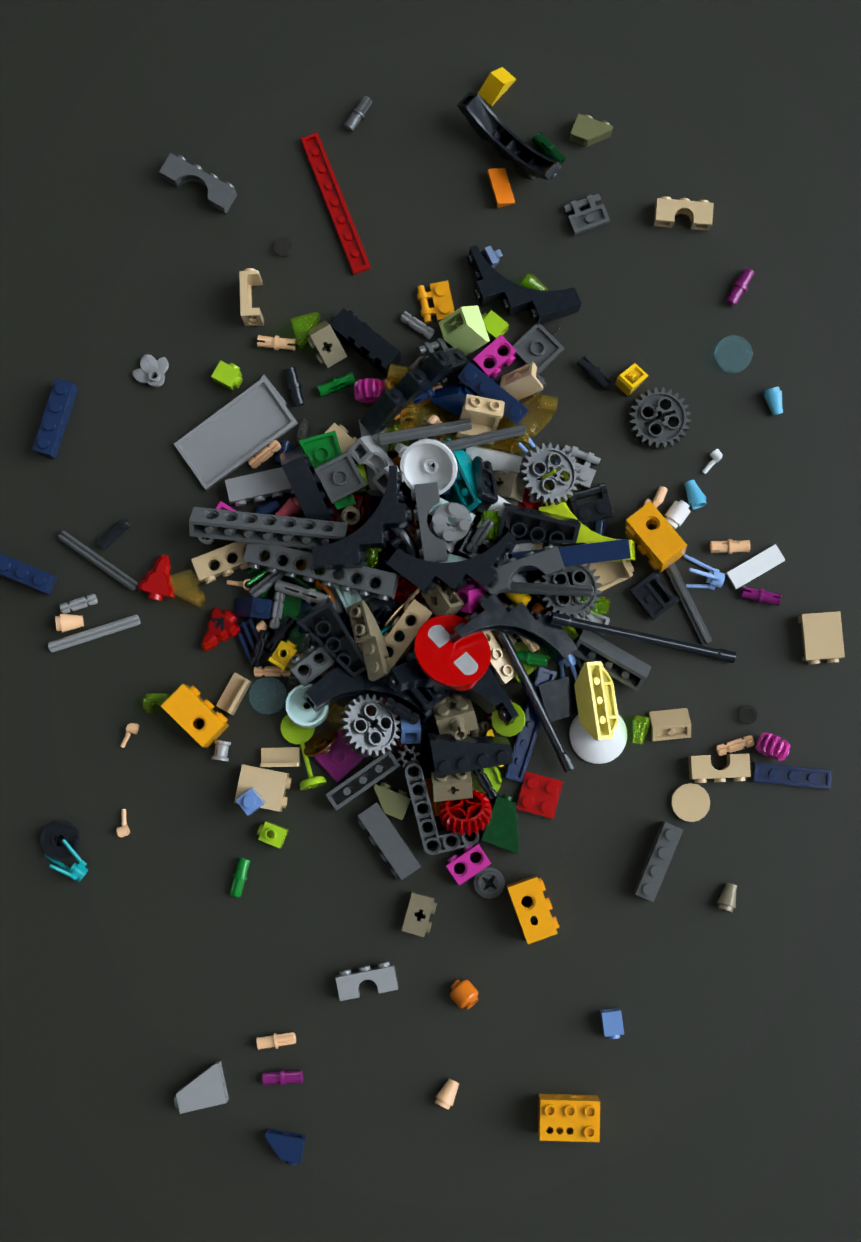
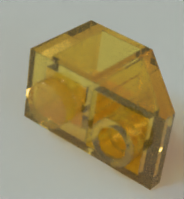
M189 569L169 576L176 596L199 608L205 607L203 602H206L204 592L199 590L198 584H200L197 573Z

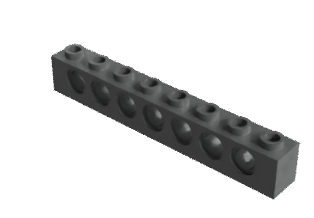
M193 507L189 519L190 536L307 549L347 537L348 523L202 507Z
M248 542L243 561L248 563L250 568L259 569L261 566L267 568L266 571L277 574L278 571L285 572L284 576L296 578V575L301 576L304 581L314 583V580L322 581L321 585L332 587L333 584L340 586L339 589L351 592V589L358 590V594L369 596L371 593L377 595V599L388 601V598H395L400 576L395 573L363 566V568L325 570L322 575H318L317 570L313 567L312 553L279 545ZM269 553V559L263 562V555ZM287 557L288 563L285 566H281V559ZM305 561L306 568L300 571L299 564ZM342 570L343 577L336 580V572ZM361 575L362 581L359 584H354V577ZM379 579L381 582L380 586L377 589H373V581Z

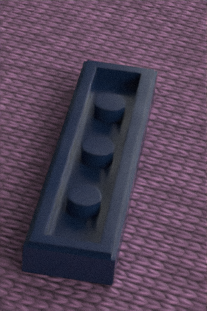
M753 762L752 782L831 789L832 770Z

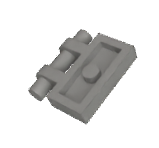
M565 445V453H572L571 460L575 457L586 460L584 465L576 462L573 464L574 466H580L576 470V473L581 474V476L576 478L580 481L578 485L589 489L596 470L589 467L591 463L599 465L601 458L594 456V453L589 452L588 454L578 450V447ZM563 466L556 468V472L562 470Z

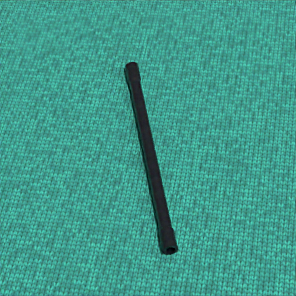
M495 630L557 754L564 772L574 769L575 766L565 750L507 632Z
M552 612L550 616V623L555 625L574 627L707 656L734 663L736 659V652L701 646L578 619Z

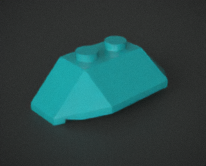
M460 449L452 451L458 467L457 482L450 487V496H446L448 502L464 505L471 512L482 502V499L478 496L475 470L472 468L473 461L469 454Z

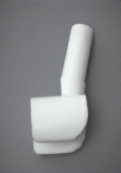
M719 449L710 454L713 460L703 469L702 472L704 474L721 460L722 453Z

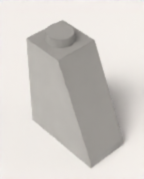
M221 1060L215 1062L176 1093L174 1103L176 1109L179 1108L180 1114L227 1103L229 1097Z

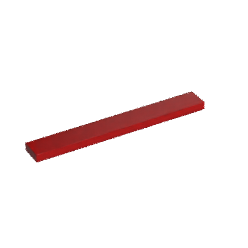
M318 132L300 138L353 275L371 269Z

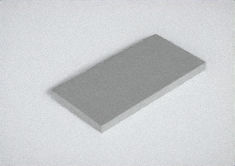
M263 377L175 442L174 445L205 490H209L254 457L264 447L269 446V443L273 440H277L296 426L298 422L267 378Z

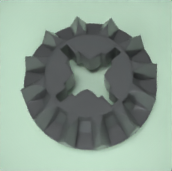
M487 867L476 874L474 887L481 897L487 899L496 898L504 890L505 879L499 870ZM495 876L493 884L496 889L489 886L484 890L486 883L482 878L490 879Z

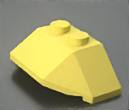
M601 661L585 662L574 684L580 724L595 740L613 739V733L619 720L613 680L603 667Z

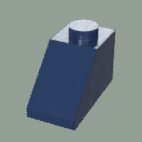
M458 384L435 389V396H433L431 402L460 417L466 395L477 396V393L470 387Z
M236 598L234 614L240 618L270 621L272 620L273 601L259 598Z
M267 1129L265 1138L280 1160L285 1161L288 1165L301 1163L306 1135Z

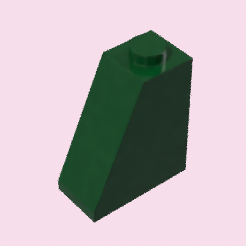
M502 794L501 797H496L491 811V820H489V825L485 827L481 840L518 854L519 837L516 803L512 802L513 797Z

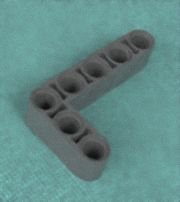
M417 760L407 761L404 766L405 777L425 852L429 855H436L476 844L479 834L475 833L472 838H466L464 836L465 833L461 837L459 832L454 835L452 830H437L421 764ZM411 766H416L419 770L415 774H410L408 769ZM415 785L423 787V790L419 793L414 792L412 789ZM424 803L428 805V808L425 811H420L417 809L418 805ZM425 822L433 824L430 829H424L422 825ZM448 836L456 837L453 843L445 841ZM431 840L437 842V845L433 848L427 846V843Z

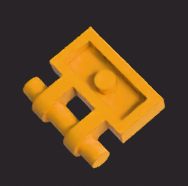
M448 280L430 284V292H425L424 285L417 286V299L421 304L420 313L421 317L424 318L425 324L432 322L431 316L436 315L437 322H440L455 311ZM433 299L434 308H429L427 300Z

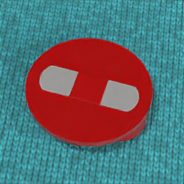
M455 615L433 617L420 627L415 638L414 653L419 667L430 679L438 684L459 691L473 688L486 673L490 665L491 650L486 636L481 631L463 637L454 643L450 638L455 633L453 629L462 622L466 625L469 620Z

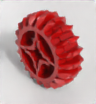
M477 789L473 791V798L442 801L439 807V815L443 826H446L447 831L452 830L454 835L459 832L461 837L464 833H467L470 837L472 832L478 834L479 830L484 831L485 826L489 825V820L492 817V806L489 799L485 797L484 793L479 794Z

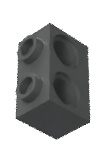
M315 641L309 643L299 655L296 654L291 657L287 666L305 687L335 662L322 646ZM316 653H321L318 659H313ZM301 665H306L303 671H298Z

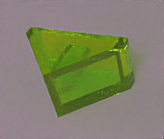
M318 312L291 318L297 345L300 350H303L309 337L306 331L315 327L321 319Z

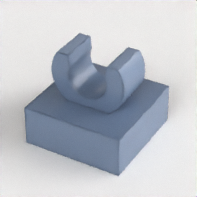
M491 246L485 247L481 252L492 268H495L500 261L499 258L503 257L500 249L493 251Z

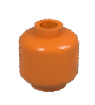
M457 980L450 987L452 989L450 998L460 1009L466 1008L468 1010L479 1000L477 998L478 990L469 980Z

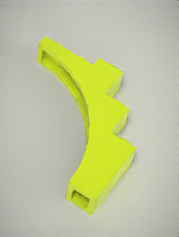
M556 469L550 473L545 474L542 477V480L549 477L550 475L555 474ZM544 483L545 488L550 491L548 484ZM546 501L544 503L546 507H539V511L577 519L567 504L562 501L558 505H555L553 502L550 506H548ZM580 522L581 526L576 543L564 545L589 544L622 539L602 536ZM629 540V548H630V556H631V559H623V560H615V561H632V560H636V559H635V541Z

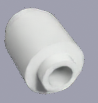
M683 500L679 502L674 501L664 515L673 529H676L678 526L680 527L691 512L688 509L690 506Z

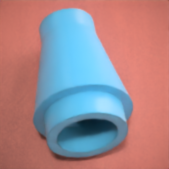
M779 386L764 390L765 395L763 396L771 410L772 416L783 413L782 391H780Z
M695 480L687 481L684 486L689 506L692 509H698L706 505L707 498Z

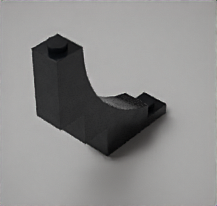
M416 658L391 668L386 676L389 686L396 693L419 687L440 688L458 693L470 699L488 714L497 710L499 718L504 721L506 726L512 724L519 716L489 667L476 685L466 691L455 690L436 683L421 670Z

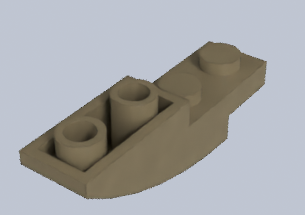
M360 600L347 607L355 643L361 645L368 678L371 681H375L389 674L385 660L389 657L372 612L365 601Z

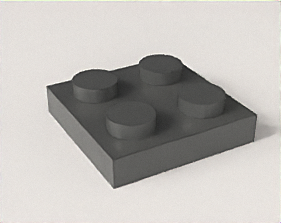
M537 323L513 345L516 355L526 365L531 362L535 363L537 366L536 374H540L564 351V347L541 324L537 325Z
M349 451L314 469L332 504L367 487Z

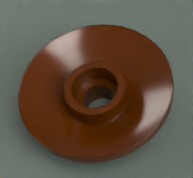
M328 729L316 735L305 746L304 754L308 757L328 753L337 739V731Z

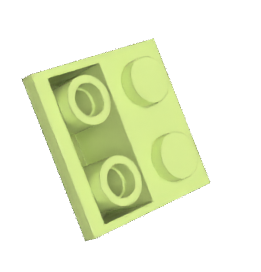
M478 306L460 307L439 322L444 340L455 349L461 350L465 356L490 341Z

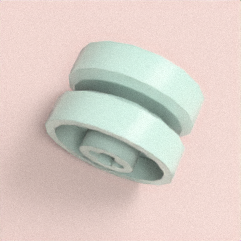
M301 684L295 687L286 699V711L290 720L296 726L303 729H313L320 726L326 720L329 713V704L317 712L312 707L309 709L303 707L307 703L303 698L304 693L313 686L312 684H307L305 687Z

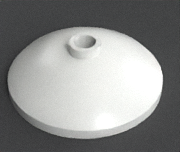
M422 439L412 443L403 453L400 462L403 480L411 490L414 489L416 484L437 482L440 495L453 485L457 477L458 467L454 454L445 444L437 440ZM429 462H433L435 467H431Z
M578 714L572 721L569 731L570 743L575 753L583 760L594 764L607 763L617 758L627 742V729L621 716L618 714L619 720L613 733V739L595 740L580 724Z

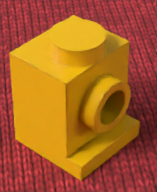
M281 640L268 660L281 669L289 671L287 663H289L291 657L299 654L300 650L296 648L298 645L290 640ZM285 650L287 655L282 657V653Z

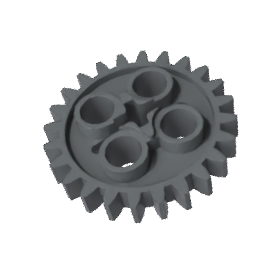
M655 387L653 393L648 389L646 396L642 393L640 394L641 400L635 399L634 403L637 406H631V410L634 412L630 413L629 417L634 419L629 422V425H635L631 432H638L635 438L642 437L641 444L648 441V447L653 443L655 444V449L659 447V444L665 449L667 443L670 447H673V440L679 443L681 441L679 436L685 437L686 434L683 431L689 430V427L685 424L691 422L686 417L690 416L691 412L685 411L689 405H682L685 400L684 398L677 399L679 393L673 396L672 389L665 393L664 387L660 392ZM666 402L669 405V409H662L660 403ZM643 410L651 411L652 416L645 417ZM675 411V414H671V415L665 416V415H667L669 412ZM658 415L659 417L665 416L662 422L658 419L647 426L644 425L646 422L655 420ZM668 420H675L677 422V426H669ZM657 427L660 433L657 435L653 434L650 428Z
M542 443L539 447L536 445L532 450H529L527 456L522 458L525 463L520 464L519 467L524 470L520 471L519 475L524 476V478L520 482L526 483L523 490H530L528 496L535 495L534 501L540 498L541 504L547 501L548 506L552 505L553 502L555 505H558L561 501L563 503L567 501V498H571L573 493L578 490L575 486L580 484V481L576 478L581 476V474L576 473V470L580 466H574L573 463L577 459L571 460L572 453L565 454V447L559 450V444L553 448L552 443L547 444V446ZM550 458L554 459L556 465L551 463ZM534 466L539 468L540 474L535 471ZM563 466L562 470L556 472L553 475H550L549 477L545 478L540 482H536V479H539L543 477L545 474L552 472L556 468ZM560 475L565 478V482L560 479ZM544 483L548 484L550 491L544 487Z
M582 564L565 566L566 571L550 577L542 575L541 579L545 581L543 584H557L555 577L560 576L564 579V585L593 586L595 590L594 596L586 597L584 602L579 601L577 596H572L574 606L571 605V596H565L567 603L561 604L558 601L559 595H545L541 602H548L545 608L552 607L551 613L557 611L560 614L569 615L577 618V615L581 619L584 618V612L589 615L591 613L590 608L595 609L597 607L594 602L600 601L596 595L602 594V591L597 590L602 584L596 583L600 576L593 575L596 569L590 571V564L586 566ZM567 572L570 573V583L567 576ZM580 574L583 577V582H576L574 575Z
M365 694L363 697L360 695L356 697V700H351L350 704L344 707L347 711L341 713L345 718L339 721L344 724V727L340 728V730L345 731L346 734L342 738L349 739L346 745L352 744V751L358 749V755L365 752V757L372 755L375 758L378 754L382 756L385 752L392 750L391 747L396 745L394 740L400 738L396 733L400 732L401 729L397 728L396 725L400 724L401 721L395 720L398 715L392 713L393 709L389 710L384 707L382 696L376 700L375 694L370 697L368 694ZM366 709L370 711V716L366 713ZM381 721L385 724V728L381 726ZM356 723L360 726V731L356 728ZM370 736L374 737L375 743L371 741Z

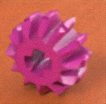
M360 379L354 385L355 400L361 403L365 402L366 404L376 402L385 391L384 382L379 379Z
M766 732L758 738L755 748L759 753L768 758L783 761L788 756L791 746L783 738Z

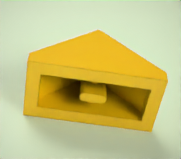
M501 67L490 72L478 94L492 107L516 81V78Z
M634 363L617 377L615 385L629 397L649 375Z

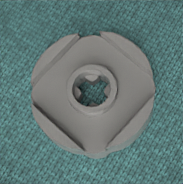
M447 502L438 507L432 518L434 531L440 538L446 541L460 540L470 530L471 514L464 505L456 502ZM448 517L457 519L455 527L447 524L449 521Z

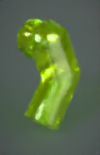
M369 548L366 551L365 563L367 567L376 568L378 553L383 548Z

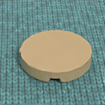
M683 784L672 795V810L683 821H699L709 811V794L698 784Z

